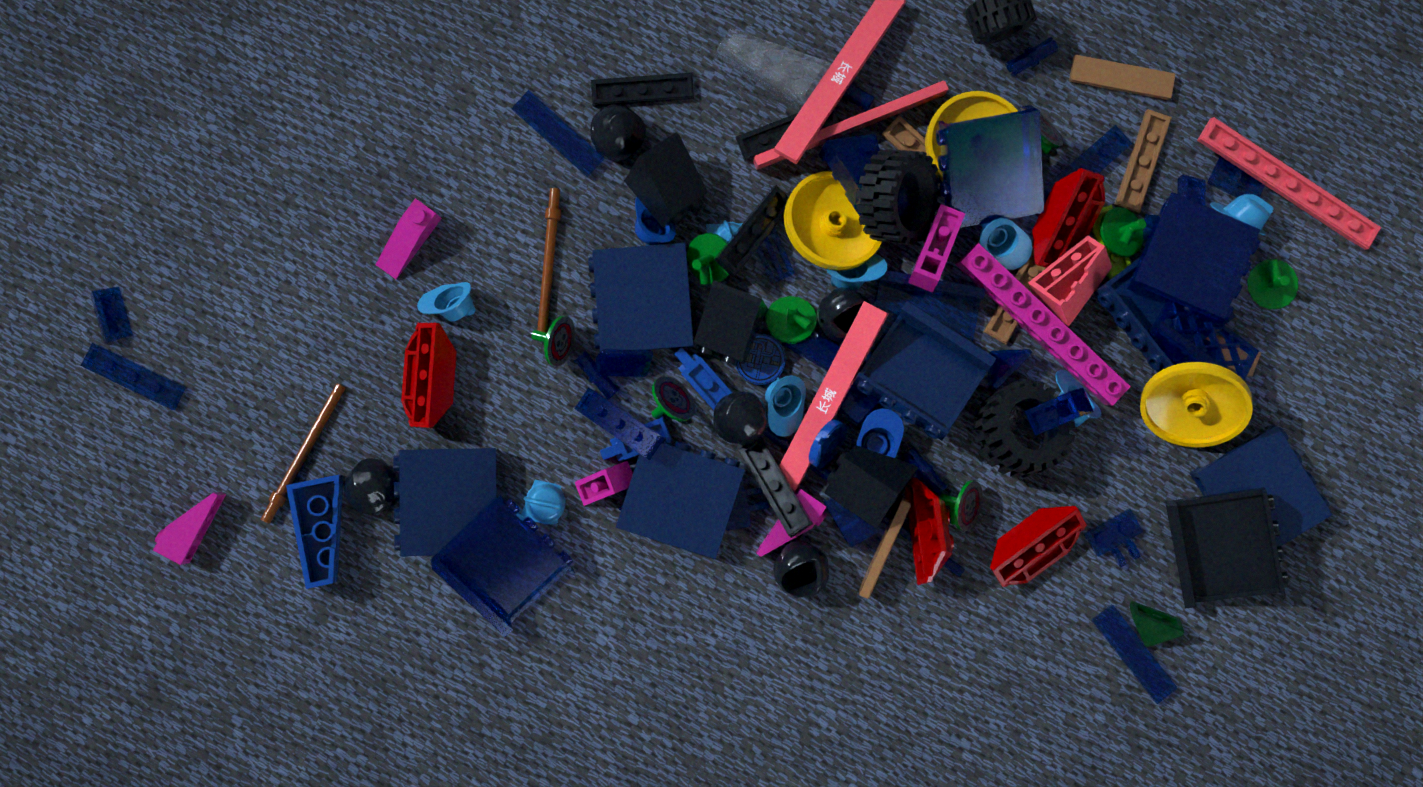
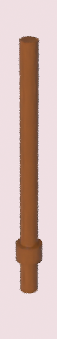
M550 188L549 206L545 211L547 228L537 330L546 333L548 332L557 221H560L561 210L559 209L560 189Z
M336 383L278 489L273 490L269 497L270 503L261 517L262 521L270 524L279 507H283L288 498L286 496V485L294 482L346 387Z

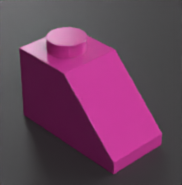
M625 461L576 481L575 485L583 505H588L628 489L633 472L628 461Z

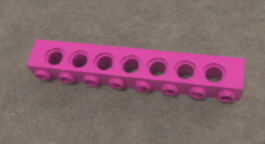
M979 243L973 245L955 264L1104 405L1113 406L1131 387Z

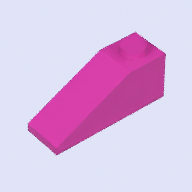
M415 198L397 223L375 265L397 280L442 218Z
M943 204L940 205L908 283L930 292L934 291L940 280L965 213Z
M799 488L796 495L813 524L791 538L778 519L756 551V554L762 557L812 529L814 525L819 526L827 515L824 512L826 506Z
M223 492L212 493L166 526L165 529H162L155 538V543L157 544L153 551L179 565L190 563L226 494Z

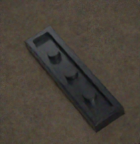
M692 72L591 80L593 106L694 99Z
M834 110L821 129L839 122ZM798 113L736 136L735 139L744 162L753 159L755 155L775 148Z
M777 185L769 190L714 258L731 277L738 274L784 216L785 205L789 197Z
M763 437L740 448L741 455L788 536L792 538L813 524L812 520Z

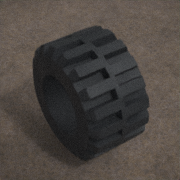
M977 0L965 11L975 44H992L1008 39L1023 32L1037 20L1031 0Z

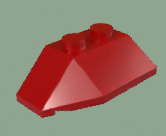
M1080 168L1055 182L1032 229L1036 265L1047 268L1086 236H1089L1105 204L1104 176L1102 174Z
M417 323L416 331L405 348L401 401L409 418L410 427L433 428L453 404L457 352L440 323Z
M912 478L905 488V498L911 504L908 511V520L917 585L919 586L932 582L952 555L954 540L953 536L949 533L950 513L945 506V501L919 479Z
M1076 506L1040 508L997 540L990 566L999 584L1002 587H1006L1008 585L1028 583L1069 553L1078 540L1080 532L1087 526L1079 509Z

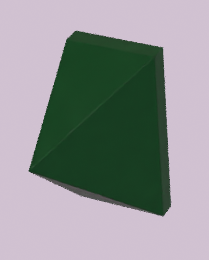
M1131 601L1132 619L1145 647L1169 641L1184 634L1180 618Z

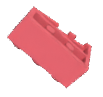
M1086 236L1029 281L1028 284L1032 294L1063 323L1070 326L1111 270L1112 265L1105 246L1090 236Z

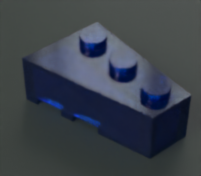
M875 134L827 140L818 154L822 161L825 160L833 171L832 176L834 179L839 180L845 189V195L856 212L857 205L860 204V198H857V190L862 189V184L859 183L860 176L866 175L863 170L865 165L871 164L870 158L873 155H878V151H880ZM857 212L858 215L861 217L862 212Z

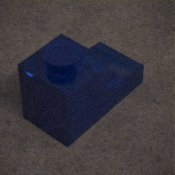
M1084 388L1069 391L1025 411L1035 436L1094 412Z
M832 498L823 501L849 547H854L878 532L876 528L851 511L843 508Z

